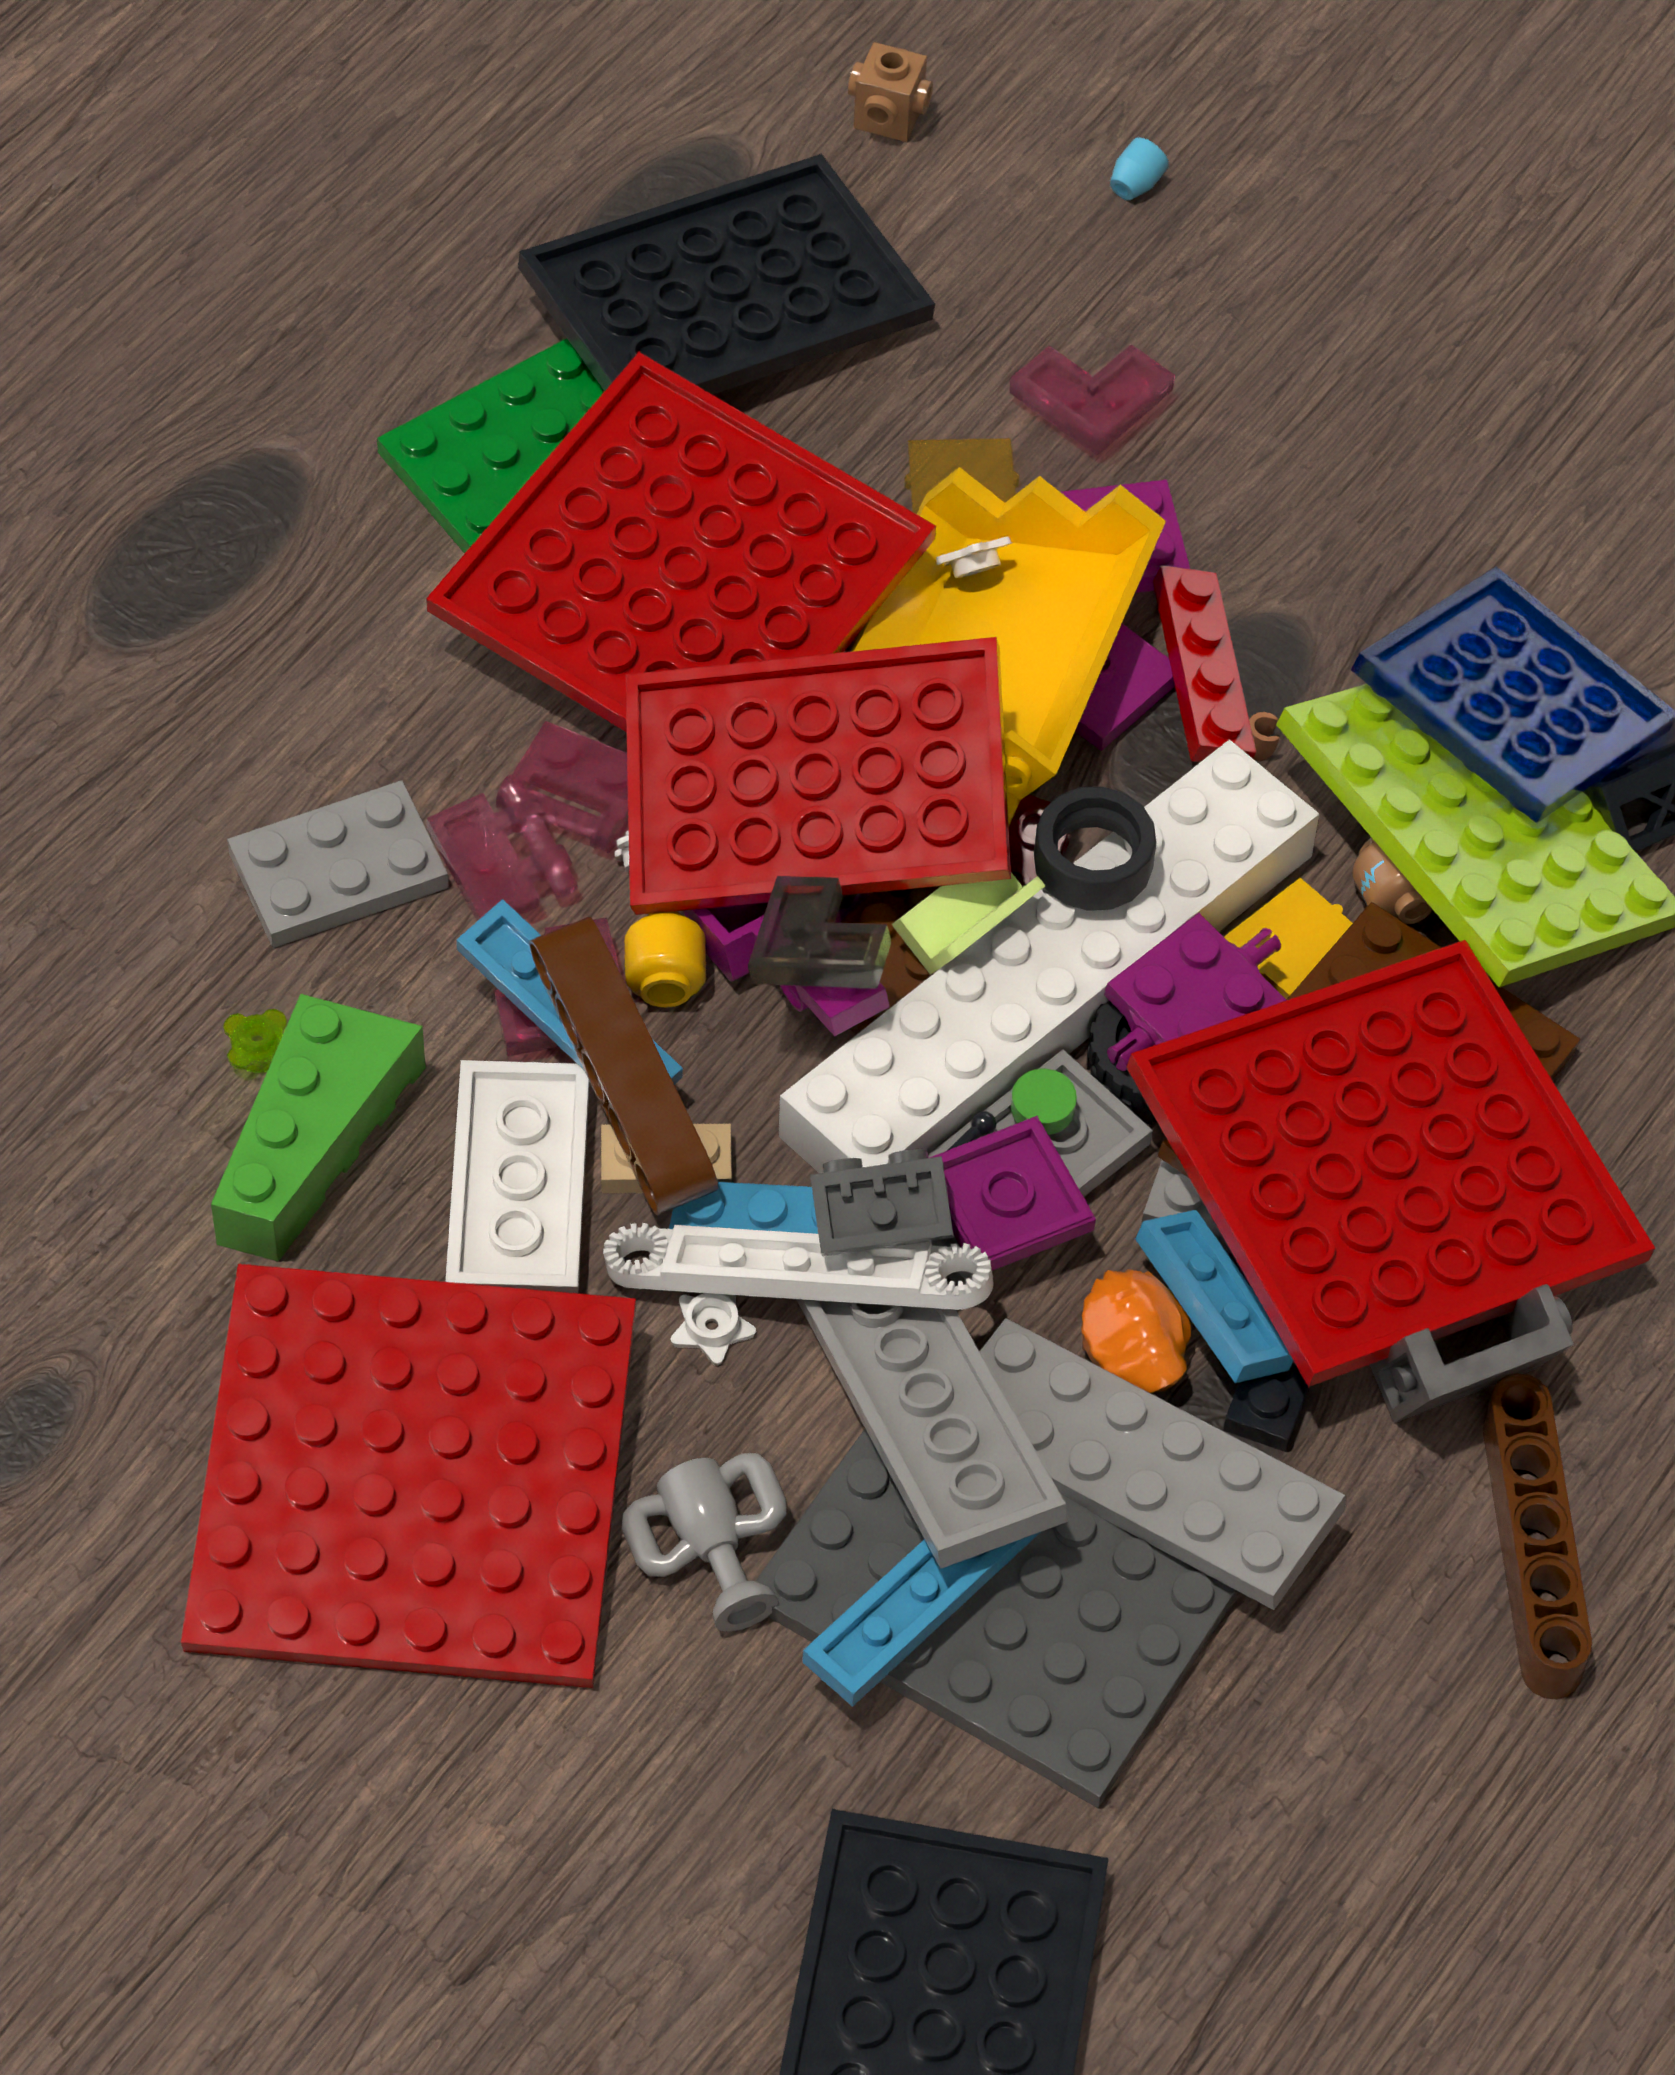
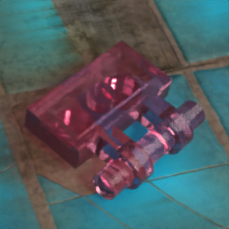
M521 780L512 781L500 789L499 792L507 805V808L494 813L484 793H481L427 818V829L477 921L502 899L519 915L539 907L540 897L532 884L538 880H547L557 898L565 897L578 888L569 870L572 861L566 849L561 844H555L543 822L547 815L541 803L536 797L530 798ZM512 833H522L533 855L519 860L507 836Z

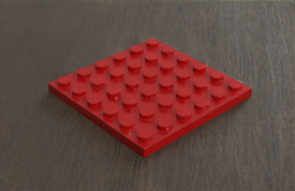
M638 352L426 598L427 612L627 732L625 675L843 653L935 540L936 525Z
M1466 940L1136 1051L1130 1055L1126 1067L1308 1387L1388 1358L1391 1346L1408 1335L1429 1328L1431 1336L1435 1341L1513 1312L1517 1300L1534 1288L1548 1284L1553 1296L1648 1262L1655 1250L1650 1238Z
M238 1264L181 1638L183 1652L593 1688L636 1315V1298Z

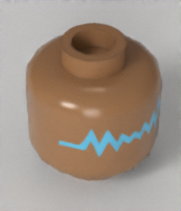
M1372 838L1364 843L1360 849L1359 856L1355 860L1352 876L1366 905L1368 906L1373 902L1405 924L1417 923L1426 918L1433 910Z

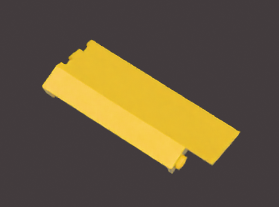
M958 467L925 495L917 512V515L936 525L935 540L860 631L851 652L997 637L1000 646L1008 825H1010L1020 800L1057 774L1166 520L1122 485L1116 487L1085 512L1041 476H1038L1005 503L966 471ZM1008 536L1012 544L997 549L1001 565L980 573L955 578L951 564L947 566L944 564L937 565L936 557L961 550L976 543L989 542Z

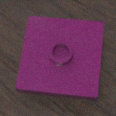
M1121 624L1075 732L1100 751L1104 750L1175 687L1169 658Z
M1038 1116L929 1157L942 1156L952 1230L960 1248H963L965 1243L970 1244V1249L977 1246L981 1249V1253L986 1252L988 1260L991 1261L992 1271L1094 1231L1096 1218Z

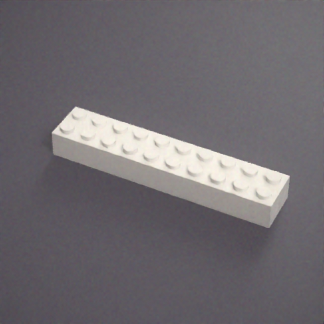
M1228 740L1144 807L1154 822L1157 844L1154 866L1148 884L1131 902L1111 910L1086 911L1065 905L1048 893L1045 888L1041 889L961 954L945 964L780 1095L779 1138L818 1173H824L823 1164L833 1160L861 1158L863 1167L889 1164L888 1155L898 1151L927 1149L929 1154L968 1124L976 1113L984 1111L1009 1092L1023 1074L1038 1069L1061 1050L1070 1054L1090 1037L1091 1024L1095 1022L1096 1011L1101 1004L1105 1005L1109 1001L1104 996V992L1110 980L1198 913L1220 932L1311 858L1319 813L1236 744ZM1112 832L1073 864L1090 870L1112 869L1126 863L1131 858L1132 848L1125 839Z

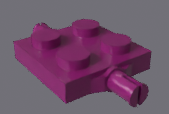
M1198 913L1107 983L1104 996L1126 1017L1132 1031L1114 1046L1107 1049V1055L1111 1063L1114 1064L1118 1060L1116 1068L1125 1071L1131 1053L1286 1001L1260 974L1257 967L1281 949V943L1276 934L1270 938L1272 931L1268 928H1263L1260 933L1243 946L1237 947L1235 944L1227 941Z

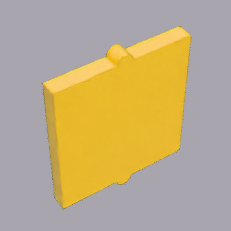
M1300 877L1225 935L1224 938L1237 947H1241L1260 933L1263 928H1268L1272 931L1270 938L1276 934L1280 940L1281 949L1257 967L1260 974L1287 999L1352 925V922L1342 914L1343 907L1341 905L1329 903Z

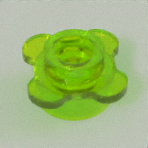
M268 1009L262 1015L255 1014L245 1017L237 1013L229 1016L225 1020L223 1028L224 1033L231 1038L232 1048L227 1053L230 1065L236 1069L254 1073L268 1071L283 1036V1030L287 1026V1019L284 1013L277 1009ZM254 1036L263 1037V1040L252 1041L251 1039Z

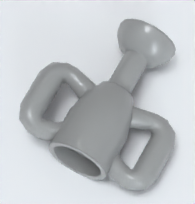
M742 1453L726 1461L721 1467L716 1460L710 1458L693 1459L681 1463L670 1469L660 1478L657 1483L658 1494L633 1501L623 1512V1534L637 1566L648 1576L666 1577L677 1572L697 1557H700L705 1562H710L722 1589V1593L718 1596L713 1609V1620L718 1630L731 1632L751 1627L767 1618L772 1613V1607L778 1605V1598L772 1589L757 1581L747 1580L735 1553L738 1548L739 1538L766 1533L776 1528L786 1516V1497L771 1464L758 1453ZM744 1474L747 1476L762 1510L759 1514L738 1515L736 1503L730 1487ZM649 1516H668L674 1531L681 1539L666 1555H662L647 1521Z

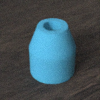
M1144 138L1133 139L1116 160L1110 180L1112 190L1125 200H1132L1151 190L1169 168L1168 158L1153 142Z

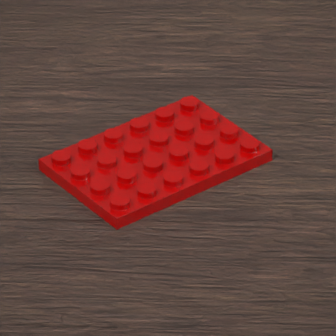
M997 637L625 675L630 906L635 915L1011 879L1000 646Z

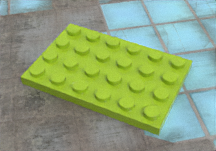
M1463 656L1284 708L1276 726L1459 941H1467L1485 972L1499 988L1675 928V896L1631 848L1626 839L1609 828L1603 819L1602 813L1593 807L1589 797L1580 790L1557 764L1552 755L1543 748L1516 717L1515 713L1506 706L1484 681L1478 671Z

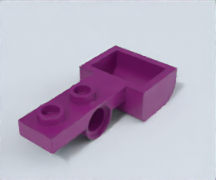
M835 896L683 910L687 918L695 921L705 933L706 954L731 982L769 963L774 969L777 981L790 1004L799 1012L810 1008L834 1036L890 1007L885 987L832 931L841 922Z

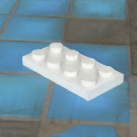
M461 1060L445 1282L578 1293L590 1083L585 1071L578 1064Z

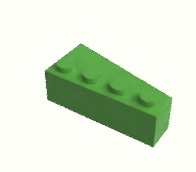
M300 994L211 1203L217 1245L279 1262L326 1200L325 1192L341 1171L346 1173L358 1158L359 1147L377 1124L383 1125L396 1108L395 1100L408 1083L414 1084L426 1068L423 1026Z

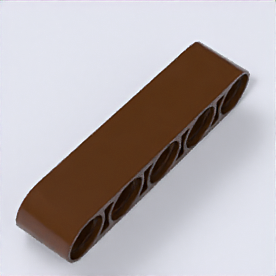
M587 917L531 939L529 947L541 981L652 1211L659 1215L717 1191L718 1182L707 1151L596 923L591 917Z
M1516 1373L1505 1376L1495 1385L1483 1423V1437L1521 1675L1524 1683L1533 1693L1543 1698L1556 1700L1568 1697L1578 1688L1591 1653L1592 1638L1552 1399L1548 1388L1539 1379L1528 1374ZM1505 1412H1519L1525 1415L1528 1420H1516ZM1528 1470L1539 1479H1525L1517 1475L1515 1471ZM1523 1530H1539L1545 1533L1549 1539H1534ZM1538 1589L1548 1590L1554 1593L1560 1600H1544L1533 1591ZM1548 1650L1558 1651L1564 1654L1570 1662H1554L1548 1659L1542 1652Z

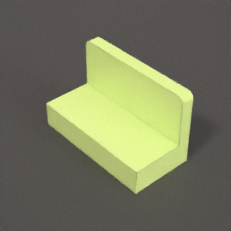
M1011 873V879L940 886L895 921L892 926L931 975L1043 889L1045 884L1037 876L1022 887Z

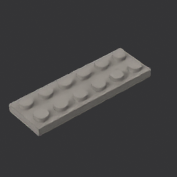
M796 1299L940 1569L1068 1522L1065 1501L956 1310Z
M1007 1318L1003 1320L980 1350L988 1368L1061 1494L1104 1520L1275 1610L1346 1510L1345 1495Z

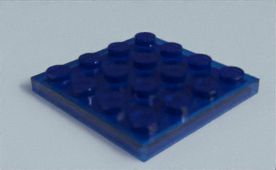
M1497 566L1361 651L1351 668V671L1367 683L1376 694L1389 701L1412 720L1422 732L1440 743L1463 762L1467 769L1480 776L1508 799L1517 810L1525 813L1535 823L1543 820L1669 732L1675 722V710Z

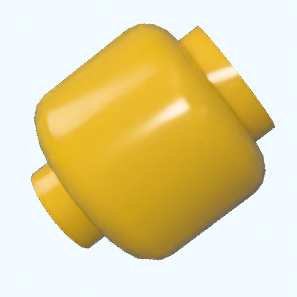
M676 911L652 913L633 923L625 934V981L627 986L633 993L652 1006L674 1007L688 1001L692 995L700 991L706 981L705 933L695 921L682 916Z

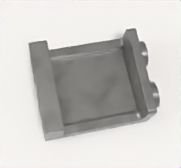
M1548 1284L1532 1289L1517 1300L1513 1312L1499 1316L1509 1341L1444 1365L1429 1328L1399 1340L1391 1346L1388 1358L1370 1364L1393 1422L1397 1423L1496 1385L1498 1381L1507 1375L1524 1374L1535 1370L1572 1347L1574 1343L1570 1334L1573 1331V1325L1564 1302L1559 1297L1553 1296Z

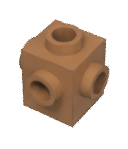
M873 42L865 62L855 63L849 79L848 95L855 96L854 128L907 142L919 114L925 115L932 97L933 82L926 80L927 56Z

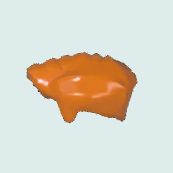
M1127 1269L1125 1272L1108 1270L1104 1272L1103 1279L1095 1280L1091 1292L1084 1299L1081 1326L1082 1349L1087 1352L1091 1362L1149 1393L1162 1392L1174 1386L1182 1379L1187 1370L1183 1355L1186 1352V1346L1191 1337L1190 1318L1174 1294L1149 1271L1142 1273L1141 1271Z

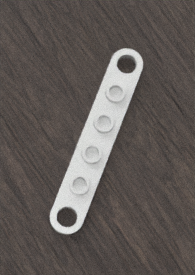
M634 1223L630 1224L631 1229L626 1230L623 1226L618 1228V1234L615 1232L609 1235L610 1240L605 1241V1249H603L609 1277L616 1284L627 1288L954 1310L968 1309L982 1303L991 1294L993 1289L991 1261L988 1260V1255L986 1252L981 1253V1249L977 1246L970 1249V1244L965 1243L963 1248H960L957 1244H951V1247L932 1246L930 1241L822 1257L818 1234L674 1225L673 1229H661L655 1225L649 1228V1224L643 1223L642 1227H637V1224ZM640 1250L651 1252L649 1254L650 1260L646 1257L642 1258V1264L639 1263V1260H635V1265H632L631 1260H627L626 1263L624 1261V1257L631 1252ZM958 1271H967L974 1274L972 1275V1280L970 1278L966 1279L965 1285H963L962 1281H958V1286H955L954 1281H950L948 1285L947 1279H945L947 1275Z

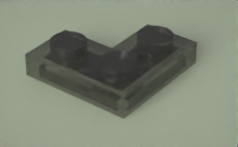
M777 876L748 963L752 984L878 988L891 945L887 924L835 923L843 898L839 878Z

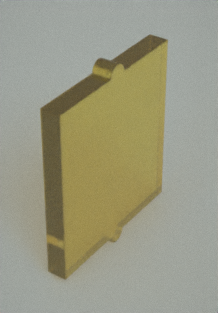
M1011 438L908 440L909 473L905 475L904 487L911 491L912 512L917 514L925 495L958 467L966 471L1005 503L1015 495V488L1019 485L1020 476L1017 472H1013Z

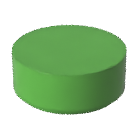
M1045 1068L1028 1071L1019 1077L1014 1084L1011 1099L1012 1116L1017 1123L1038 1116L1048 1135L1058 1133L1065 1129L1073 1120L1077 1099L1075 1087L1068 1077L1058 1071Z

